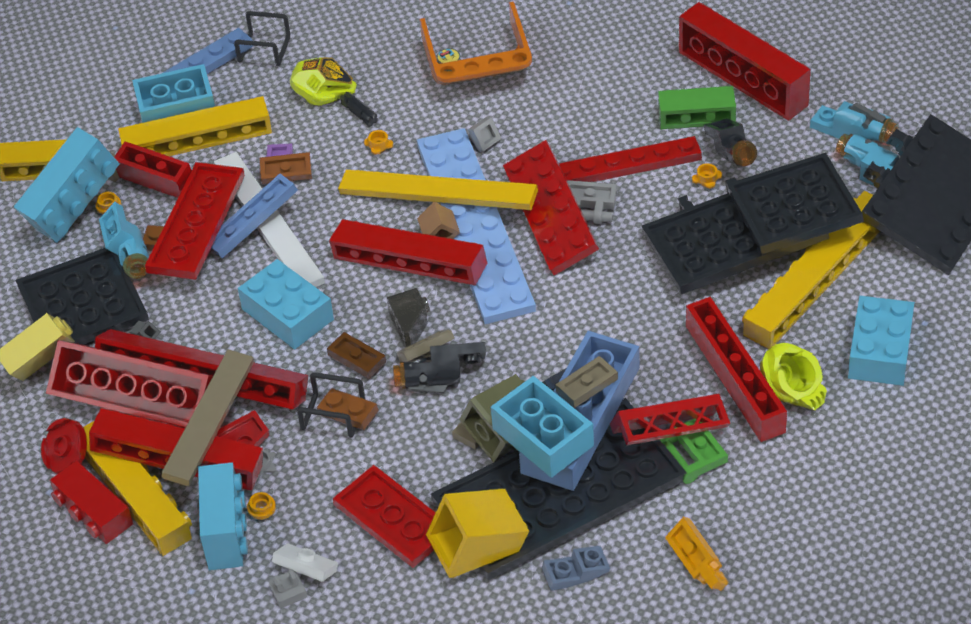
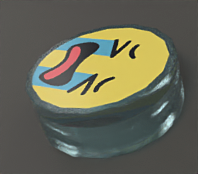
M447 48L439 51L436 59L437 63L441 64L461 60V56L457 50Z

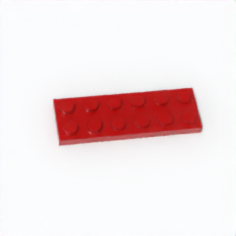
M547 140L542 141L503 165L510 182L537 185L538 192L532 209H523V212L546 263L554 276L599 250L596 240Z
M195 162L145 264L146 273L197 279L245 176L244 168Z

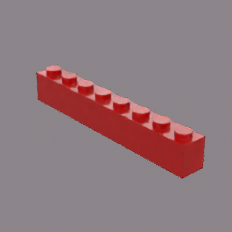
M113 329L95 338V348L213 376L224 355ZM254 362L237 397L293 410L306 401L309 375Z

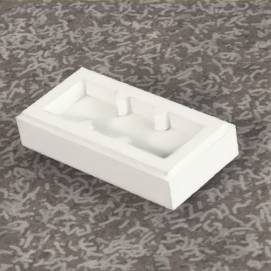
M288 543L275 551L272 562L277 565L292 569L295 572L321 582L337 572L338 562L317 555L311 549L299 548Z

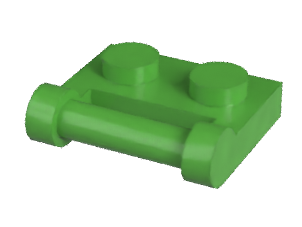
M694 418L684 424L688 426L693 425L696 419ZM710 431L660 439L687 472L683 478L685 484L692 483L699 475L728 462V454ZM679 441L695 463L688 465L673 443Z

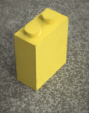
M46 313L0 348V362L11 376L24 381L54 358L58 340L75 342L70 336L73 331L64 320H61L58 316L54 318Z

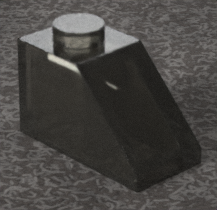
M414 288L386 297L389 316L404 348L416 343L428 324L427 312H430L427 298L421 297L418 289Z

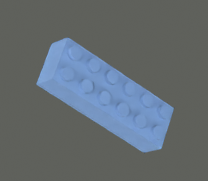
M587 331L560 381L598 356L602 357L618 372V380L574 408L593 423L594 446L552 478L519 452L521 474L574 491L640 368L639 346Z

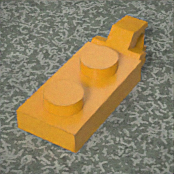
M683 516L665 536V539L694 579L699 580L702 584L707 583L711 589L722 591L729 582L719 570L722 567L719 558L691 519Z

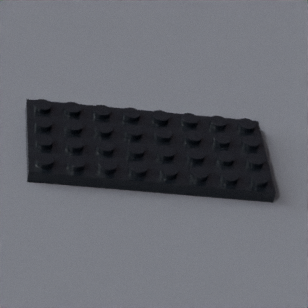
M627 398L622 400L615 415L618 411L634 408ZM609 424L574 491L521 474L520 451H516L431 493V500L438 509L444 494L505 489L522 520L526 523L529 533L519 552L479 567L487 580H490L683 482L687 472L660 439L626 445L622 432L613 434ZM646 428L631 430L632 435L643 434Z

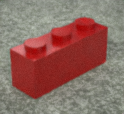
M124 141L114 156L120 163L116 168L119 178L176 198L179 197L191 172L190 164L126 141Z
M77 460L50 479L53 489L51 496L59 506L64 505L67 507L70 515L76 522L82 521L93 538L99 537L105 544H108L133 525L129 507Z

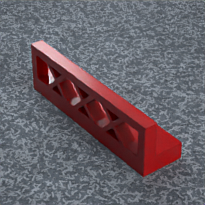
M718 393L618 411L609 424L613 434L622 432L626 445L725 428L731 423ZM717 412L719 420L712 421L707 417L713 416ZM696 419L694 424L689 426L681 422ZM671 424L669 429L667 430H661L660 428L656 427L659 425ZM646 428L643 434L632 435L631 430Z

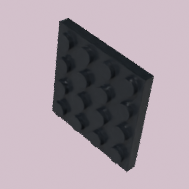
M826 152L727 183L728 192L761 254L864 222L863 213Z
M106 248L15 280L33 323L46 313L54 318L58 316L70 326L73 331L70 336L75 341L74 343L83 345L94 341L96 336L110 329L121 331L134 326L138 321L145 322L149 320L148 313L129 274L121 266L118 255Z

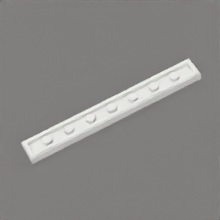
M237 152L214 161L216 165L244 168L245 176L235 196L242 207L262 190ZM277 210L257 227L278 260L315 287L325 283L324 276Z

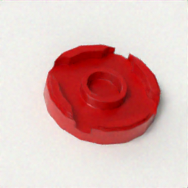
M68 418L55 420L47 428L48 434L46 438L42 439L41 456L44 465L58 474L76 460L80 464L82 463L87 450V436L84 427L78 421Z

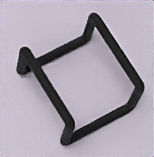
M247 11L245 16L248 36L250 38L253 35L250 16L282 18L284 20L286 37L280 54H278L277 45L272 42L235 40L234 46L237 61L241 63L246 54V51L240 52L239 44L272 47L275 64L280 66L291 37L287 15Z
M317 372L311 373L310 380L313 391L308 408L300 407L297 409L300 429H306L311 414L345 419L348 436L352 438L356 427L352 426L351 418L348 414L313 409L318 397L316 378L358 384L359 396L366 400L362 380Z

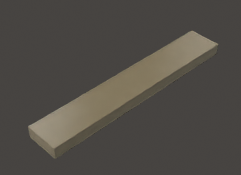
M227 350L162 471L163 479L190 486L198 471V466L201 465L254 363V357Z

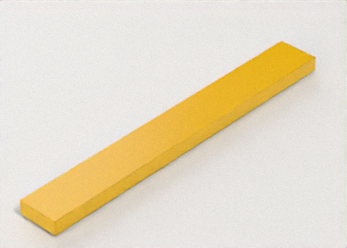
M348 169L345 170L338 187L340 194L524 210L532 209L538 192L536 184Z

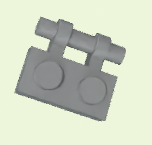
M567 180L580 209L581 207L595 208L594 211L581 210L587 221H593L594 224L613 221V212H604V209L614 210L617 184Z

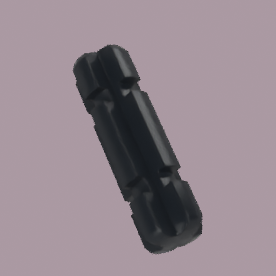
M346 92L344 95H341V104L349 108L348 110L363 120L365 124L372 126L374 123H377V114L358 98H355L352 93Z

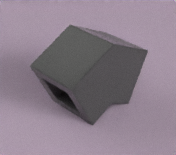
M138 321L129 331L130 334L155 339L161 332L150 321L146 323Z

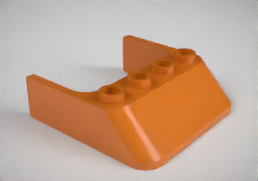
M514 1L509 2L510 23L518 45L515 50L441 64L437 63L425 18H420L422 42L432 77L436 83L448 85L517 72L531 65L532 54Z

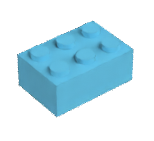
M204 64L132 80L142 123L215 107Z
M278 259L238 287L242 310L294 350L334 320L331 298Z
M859 295L848 379L904 386L915 302Z
M535 376L529 378L491 406L492 429L551 478L594 446L593 423Z
M233 462L198 466L200 539L208 569L217 570L242 567L243 555L248 554L247 538L244 537V531H247L246 515L243 514V508H246L245 492L242 491L241 474H235Z

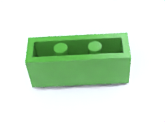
M733 86L658 91L661 129L704 127V124L726 118L736 122V102Z

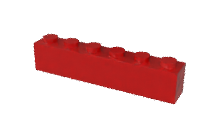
M342 219L329 239L334 259L470 285H476L488 264L482 244Z
M711 296L686 305V328L759 441L763 442L786 433L787 410Z
M100 408L89 431L90 451L164 469L185 428ZM215 436L200 466L233 462L235 474H241L242 489L252 491L263 466V448Z

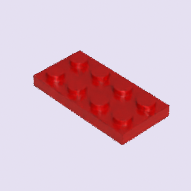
M375 465L371 466L332 498L333 505L410 567L414 568L434 551L426 534L436 512Z

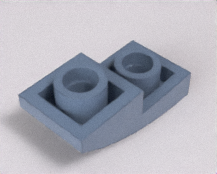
M600 545L573 549L571 557L544 560L542 570L550 590L553 591L572 587L600 577L609 572L610 566Z

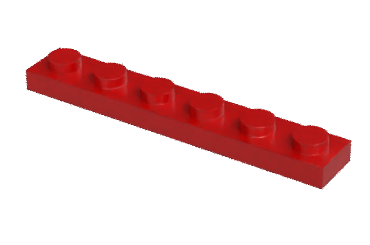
M692 136L559 163L568 181L596 182L702 160V152L696 137Z

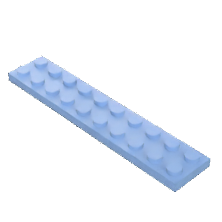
M465 128L417 139V147L428 176L485 180ZM439 202L440 205L452 210L460 231L454 238L455 240L474 242L484 246L488 264L476 285H470L484 324L536 312V304L497 207Z

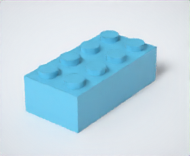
M77 127L15 204L14 208L37 231L58 243L78 216L83 213L93 197L98 194L108 178L114 174L120 163L97 138Z

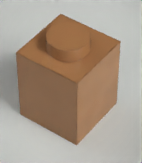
M433 202L417 218L422 234L454 239L460 233L453 211L436 202Z

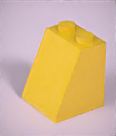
M505 489L444 494L426 535L448 577L453 578L519 552L529 530Z

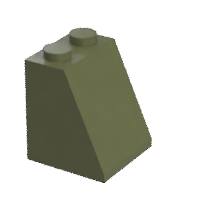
M516 374L471 398L459 419L493 463L515 448L492 429L491 406L525 382L520 380Z

